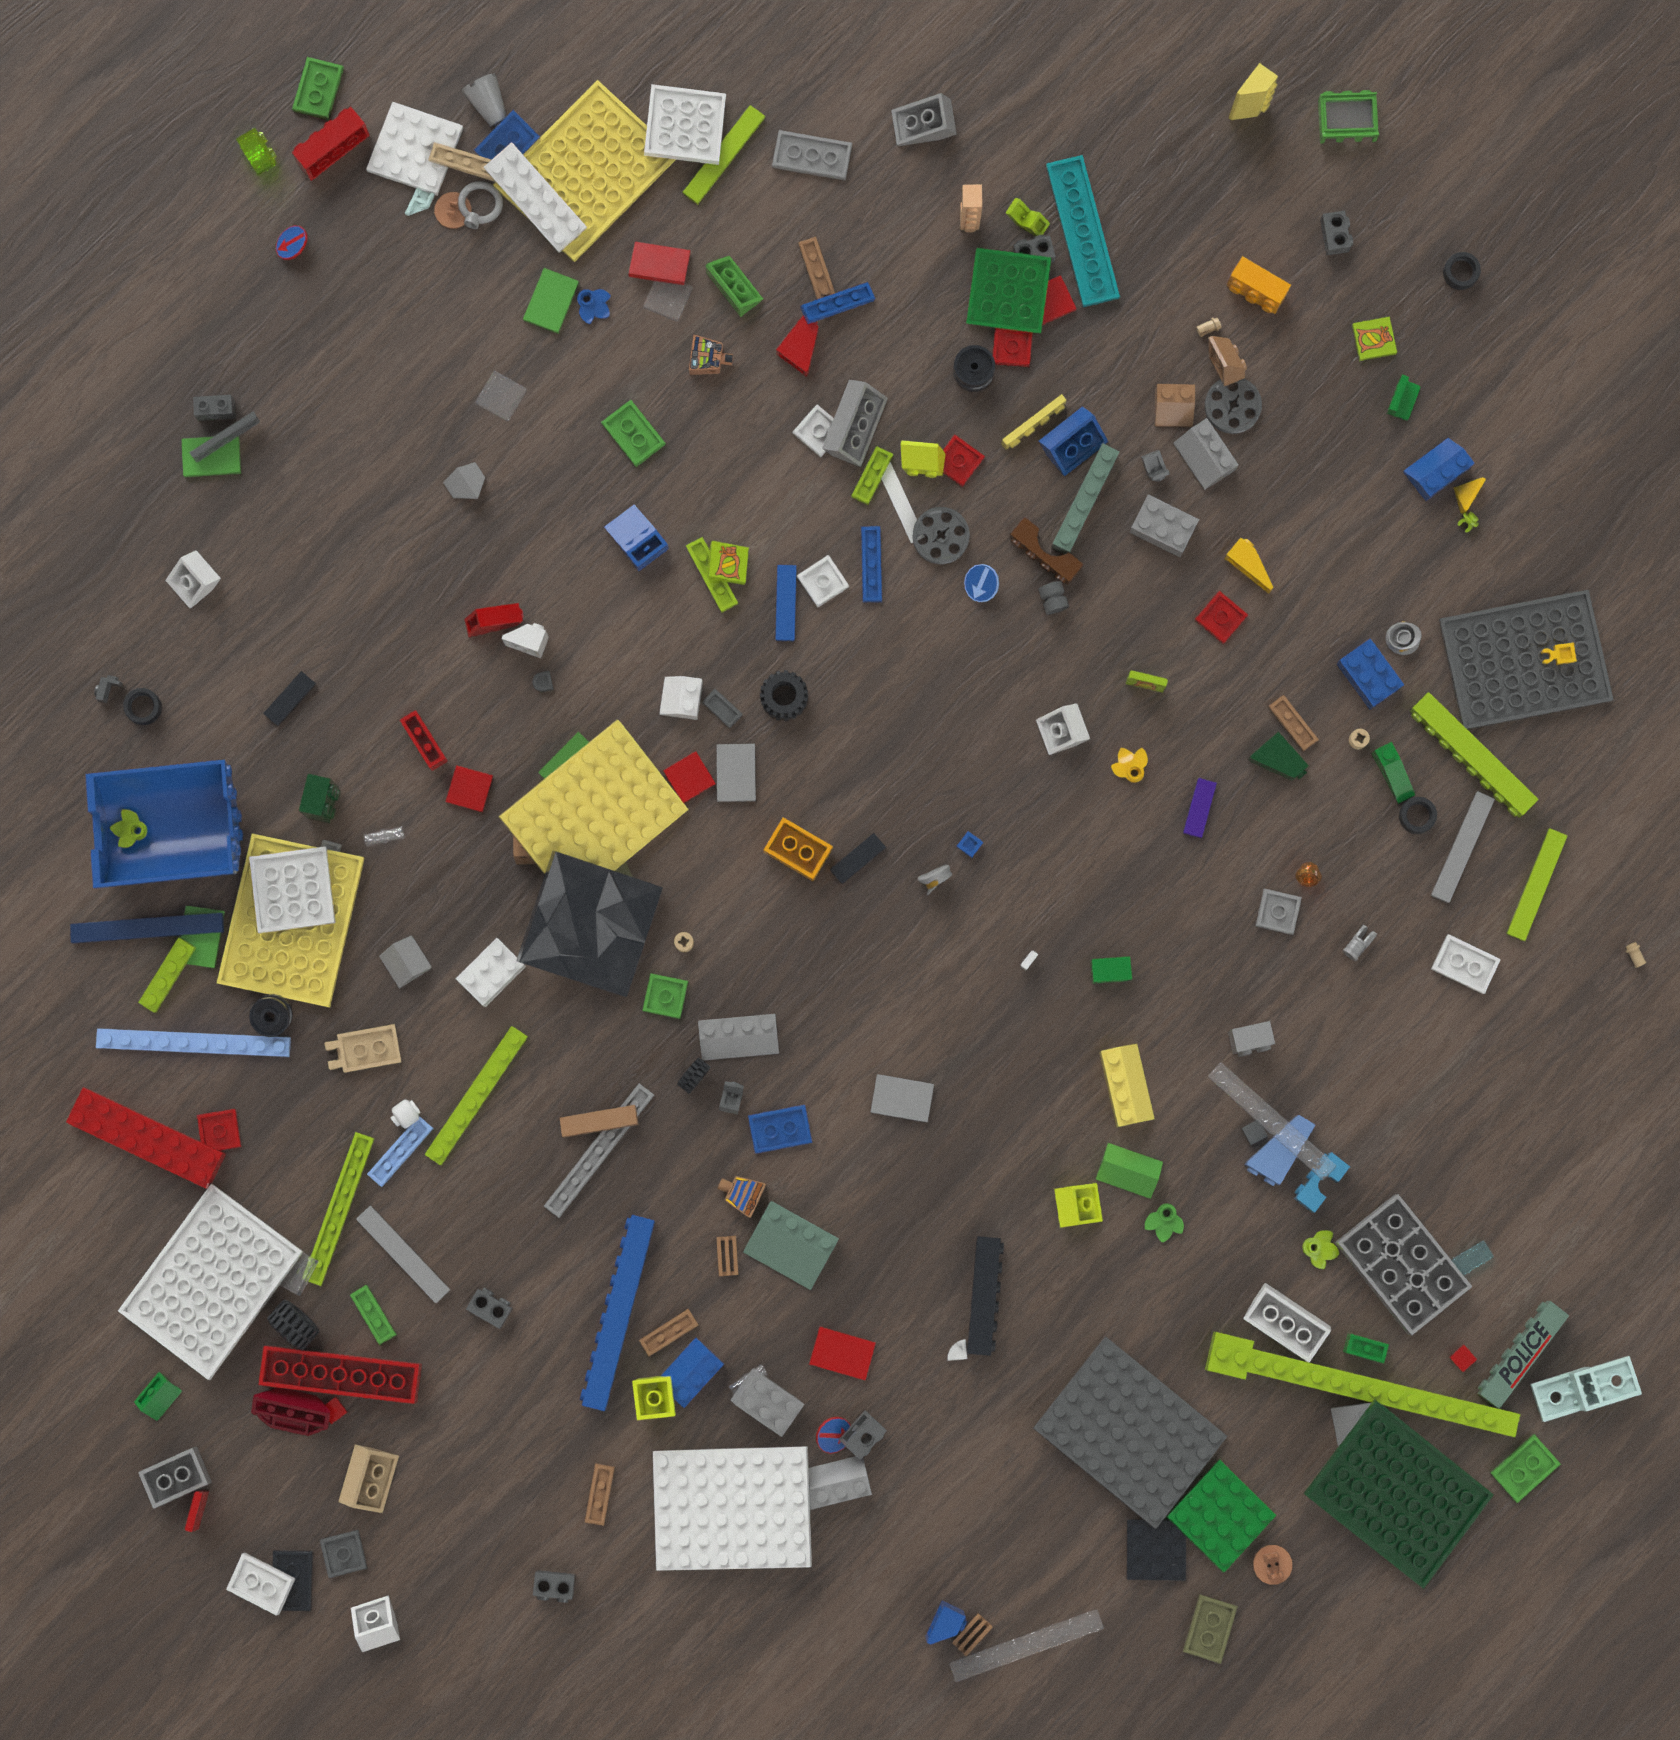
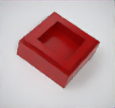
M1464 1344L1449 1356L1461 1372H1464L1477 1360Z
M337 1397L325 1404L331 1411L329 1419L331 1424L348 1413Z

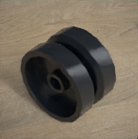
M969 345L962 348L956 355L953 366V377L956 383L962 389L969 392H979L987 388L992 382L995 372V360L992 353L979 345Z

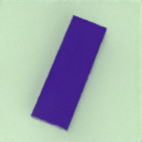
M1201 778L1197 779L1183 834L1202 838L1217 783Z

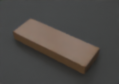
M1284 695L1268 706L1302 752L1319 740Z
M687 1309L641 1338L639 1342L650 1357L699 1325L690 1310Z
M595 1463L585 1523L604 1526L614 1466Z

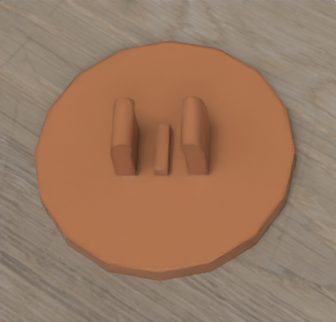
M449 192L442 195L435 204L434 213L437 221L449 229H457L465 225V217L461 214L458 207V197L460 194L458 192ZM466 198V200H465L466 208L468 209L469 212H472V207H471V205H470V202H469V200Z

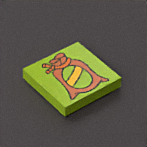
M1390 317L1352 324L1359 361L1397 354Z
M712 541L710 544L707 578L744 585L746 583L749 548Z
M1131 670L1126 684L1163 693L1168 680Z

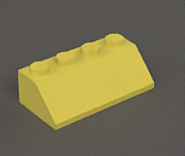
M1259 63L1237 92L1229 119L1257 117L1261 111L1265 113L1270 106L1275 88L1278 85L1276 83L1278 76Z
M1133 1044L1100 1051L1116 1127L1153 1120L1154 1115L1138 1045Z

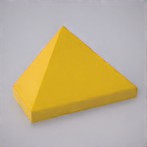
M1482 477L1454 487L1461 514L1467 512L1485 482V478Z

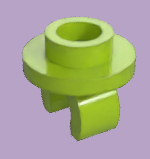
M1464 512V518L1458 522L1459 526L1463 522L1468 523V528L1465 530L1466 533L1473 526L1477 527L1479 525L1477 522L1479 520L1478 517L1472 512Z

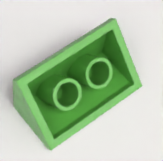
M730 256L706 264V274L740 317L763 300L762 296Z
M1108 1143L1095 1180L1151 1199L1159 1180L1163 1162Z

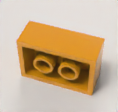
M1242 256L1232 272L1227 286L1231 292L1245 296L1248 302L1252 304L1257 303L1262 306L1261 308L1265 312L1276 314L1291 284Z
M783 817L763 851L780 863L814 881L831 853L833 846Z

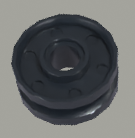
M267 994L259 998L250 1009L249 1014L253 1029L266 1037H275L283 1033L293 1018L290 1003L287 999L277 994ZM267 1013H273L275 1019H271Z

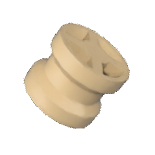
M1356 729L1349 736L1350 746L1357 750L1364 748L1370 740L1368 732L1364 729Z
M681 932L676 935L674 944L680 952H688L693 948L694 941L689 933Z

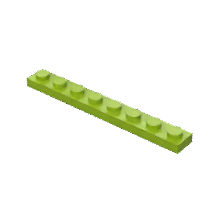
M513 1026L510 1027L425 1153L427 1157L439 1165L443 1164L528 1036Z
M355 1132L303 1277L305 1281L322 1286L374 1142L372 1137Z

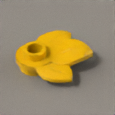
M1120 748L1118 763L1111 765L1112 771L1118 777H1126L1128 781L1137 783L1144 777L1143 768L1148 762L1147 754L1143 748H1140L1135 754L1125 748ZM1132 770H1136L1138 772V775L1136 777L1131 775Z

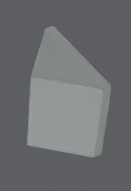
M412 935L392 944L379 956L399 988L432 968Z

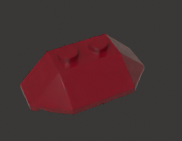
M275 1388L254 1394L251 1413L257 1415L270 1428L305 1436L327 1430L331 1412L317 1396L283 1388Z

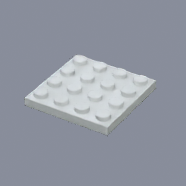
M652 84L644 156L719 165L726 94Z
M392 102L366 170L367 172L438 196L448 167L429 162L428 159L433 144L435 142L456 149L463 131V125Z
M327 847L249 857L259 934L336 923Z

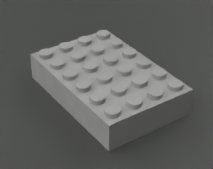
M1399 1194L1393 1195L1335 1242L1337 1247L1408 1335L1416 1333L1472 1287Z

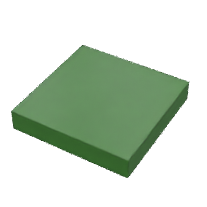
M650 973L643 1012L681 1019L688 981Z

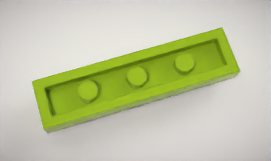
M703 537L686 545L721 613L738 605L727 582L707 578L710 550Z
M178 937L138 1003L156 1013L196 947Z

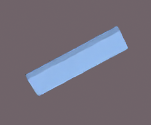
M419 1116V1120L405 1130L367 1175L383 1187L434 1128Z

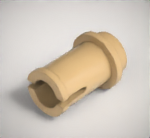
M1213 317L1210 321L1196 326L1200 337L1213 331L1218 332L1221 328L1219 319H1214Z
M1636 942L1627 945V950L1625 951L1629 953L1635 968L1647 963L1639 949L1640 945H1637Z

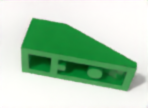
M1390 742L1374 750L1371 754L1397 803L1399 804L1415 796L1404 765L1393 743Z

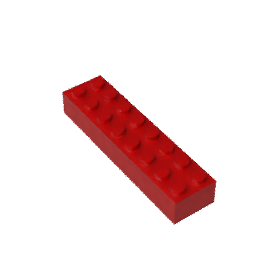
M84 1087L66 1123L207 1189L213 1183L226 1156V1153Z
M266 1345L263 1347L258 1385L415 1404L418 1398L422 1364Z

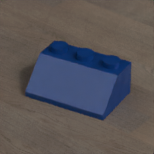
M1082 406L1040 439L1039 443L1048 458L1062 475L1066 476L1098 451L1102 443H1108V440L1095 416Z
M1447 438L1405 469L1403 473L1424 500L1427 501L1468 471L1474 465V461L1461 446Z
M695 1338L661 1376H671L673 1397L685 1408L725 1363L698 1338Z
M941 1601L925 1636L927 1643L931 1645L956 1636L959 1631L962 1632L967 1623L964 1611Z

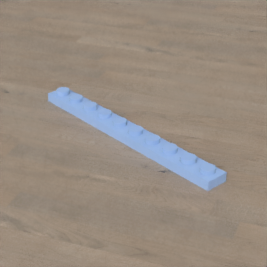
M97 1029L96 1048L276 1057H290L291 1045L290 1037Z

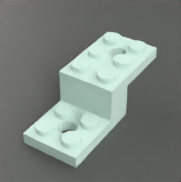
M1630 1356L1594 1367H1583L1530 1384L1542 1422L1578 1411L1593 1410L1642 1394ZM1615 1375L1621 1378L1619 1386H1614L1611 1382L1612 1377ZM1553 1392L1560 1394V1400L1557 1403H1553L1550 1399Z

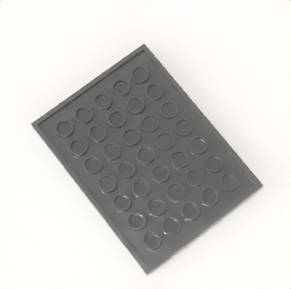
M1589 590L1439 619L1461 723L1467 730L1613 701ZM1574 643L1577 660L1575 663L1556 665L1555 660L1548 664L1542 663L1543 660L1549 659L1547 653L1541 654L1543 649L1548 648L1554 651V645Z
M1106 1336L1033 1427L1037 1433L1154 1529L1159 1526L1227 1438V1435Z

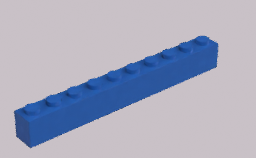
M635 1215L626 1220L625 1229L628 1231L626 1237L621 1239L620 1248L623 1250L621 1256H617L615 1267L618 1268L617 1273L612 1275L610 1286L613 1287L612 1292L607 1294L605 1305L608 1306L607 1311L602 1313L600 1324L603 1326L601 1332H597L595 1343L598 1344L597 1349L592 1351L590 1362L593 1363L592 1368L587 1370L585 1381L588 1382L587 1387L582 1389L580 1400L583 1401L582 1406L606 1411L655 1220Z

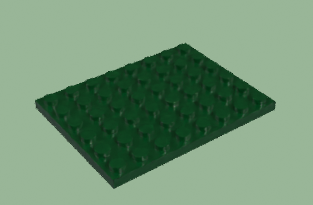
M1375 1399L1303 1493L1423 1589L1494 1495Z

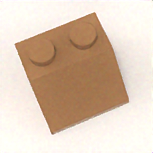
M1208 337L1209 358L1223 385L1227 386L1244 379L1247 366L1243 359L1240 360L1237 346L1235 344L1232 345L1229 338Z
M1157 384L1155 389V427H1193L1195 385Z

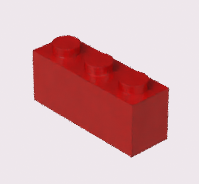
M416 710L400 719V722L431 771L448 762Z

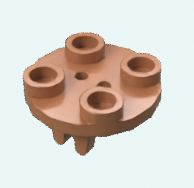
M1267 1545L1255 1553L1253 1569L1256 1576L1262 1582L1270 1585L1279 1584L1290 1576L1292 1559L1284 1548L1277 1545Z

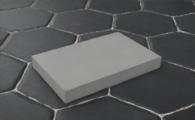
M717 744V802L756 801L755 744Z
M877 1074L870 1113L928 1122L934 1084Z

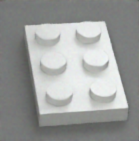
M1448 934L1431 970L1481 994H1485L1501 959Z
M242 1553L226 1590L275 1615H279L295 1578L247 1553Z

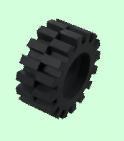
M698 1057L683 1074L677 1085L690 1094L711 1067Z

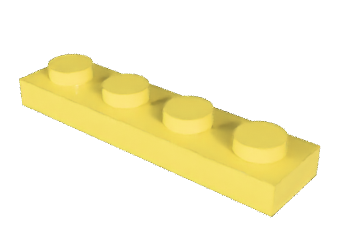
M1061 394L1003 438L1002 446L1005 449L1009 447L1014 448L1021 442L1019 439L1023 436H1030L1035 432L1034 428L1039 424L1041 426L1046 424L1052 414L1056 413L1057 415L1063 411L1066 404L1065 397Z

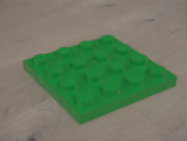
M976 248L966 324L1041 333L1052 258Z
M1218 1460L1166 1517L1224 1573L1276 1517V1514L1221 1460Z

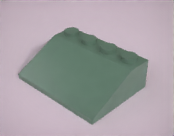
M770 1201L743 1252L811 1290L839 1238Z

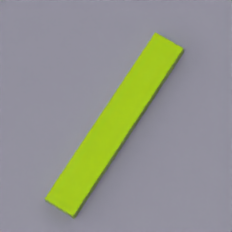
M750 105L721 142L719 165L705 163L685 188L683 195L698 205L765 119V115Z
M1551 828L1548 829L1506 933L1507 935L1521 941L1526 940L1567 835Z

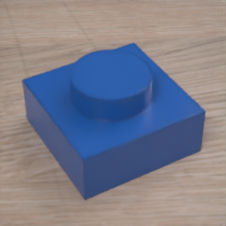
M968 831L957 845V848L972 858L983 842Z

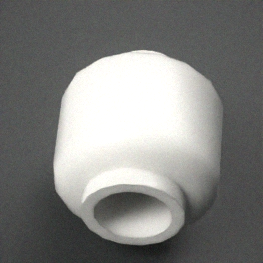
M405 1099L392 1108L393 1116L391 1119L397 1127L401 1125L403 1128H408L419 1120V1113L421 1112L412 1100L409 1102Z

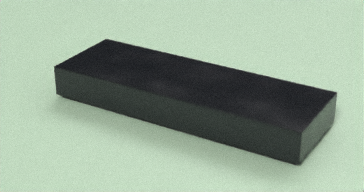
M301 671L263 714L279 727L314 688L316 683Z
M873 833L833 866L830 871L843 885L886 849V846Z

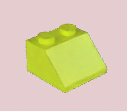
M901 441L902 469L907 475L918 476V474H925L926 477L930 478L943 475L946 454L939 444Z
M1097 1183L1054 1189L1060 1228L1103 1221Z
M671 1376L638 1378L632 1381L637 1420L676 1416Z

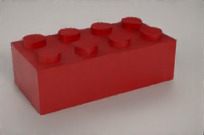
M352 107L345 108L340 111L338 117L334 120L327 121L320 131L313 132L307 141L296 145L292 154L298 166L312 181L368 138L370 134L365 123Z

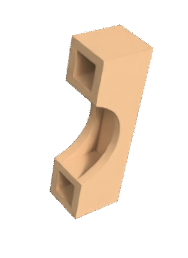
M963 185L962 202L960 204V230L975 232L979 230L982 185Z

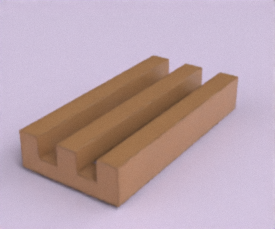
M736 1236L717 1237L719 1276L738 1275ZM729 1240H732L733 1244L734 1271L731 1272L729 1257ZM721 1241H725L726 1272H723Z
M977 1613L964 1630L952 1641V1644L967 1656L993 1626ZM979 1619L981 1621L979 1625L959 1644L958 1641ZM985 1624L987 1627L965 1650V1645L975 1636V1634Z

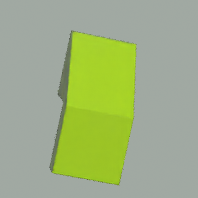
M1018 198L1014 199L1006 211V215L1016 225L1035 237L1043 235L1050 225L1040 212L1030 210Z

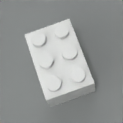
M496 938L456 979L486 1007L526 966L523 963L517 962V957Z

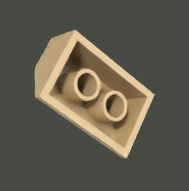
M355 1444L339 1502L352 1508L383 1513L399 1456Z

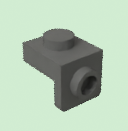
M1159 450L1141 456L1146 474L1152 481H1161L1170 474L1169 470L1165 467Z
M107 675V678L101 677L99 685H96L94 691L96 700L107 704L111 685L122 687L123 683L118 681L119 678Z
M725 1082L719 1111L738 1115L743 1095V1085L737 1082Z

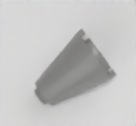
M494 73L493 75L488 74L475 80L472 87L468 84L462 89V92L490 127L495 126L496 128L507 115L497 77Z

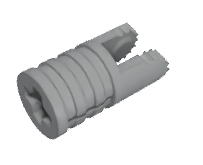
M1365 925L1359 929L1346 948L1342 950L1353 961H1357L1361 953L1377 936V933L1374 931L1370 932L1363 941L1361 938L1368 929Z

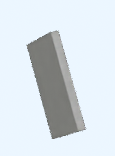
M779 130L772 168L846 181L852 143Z

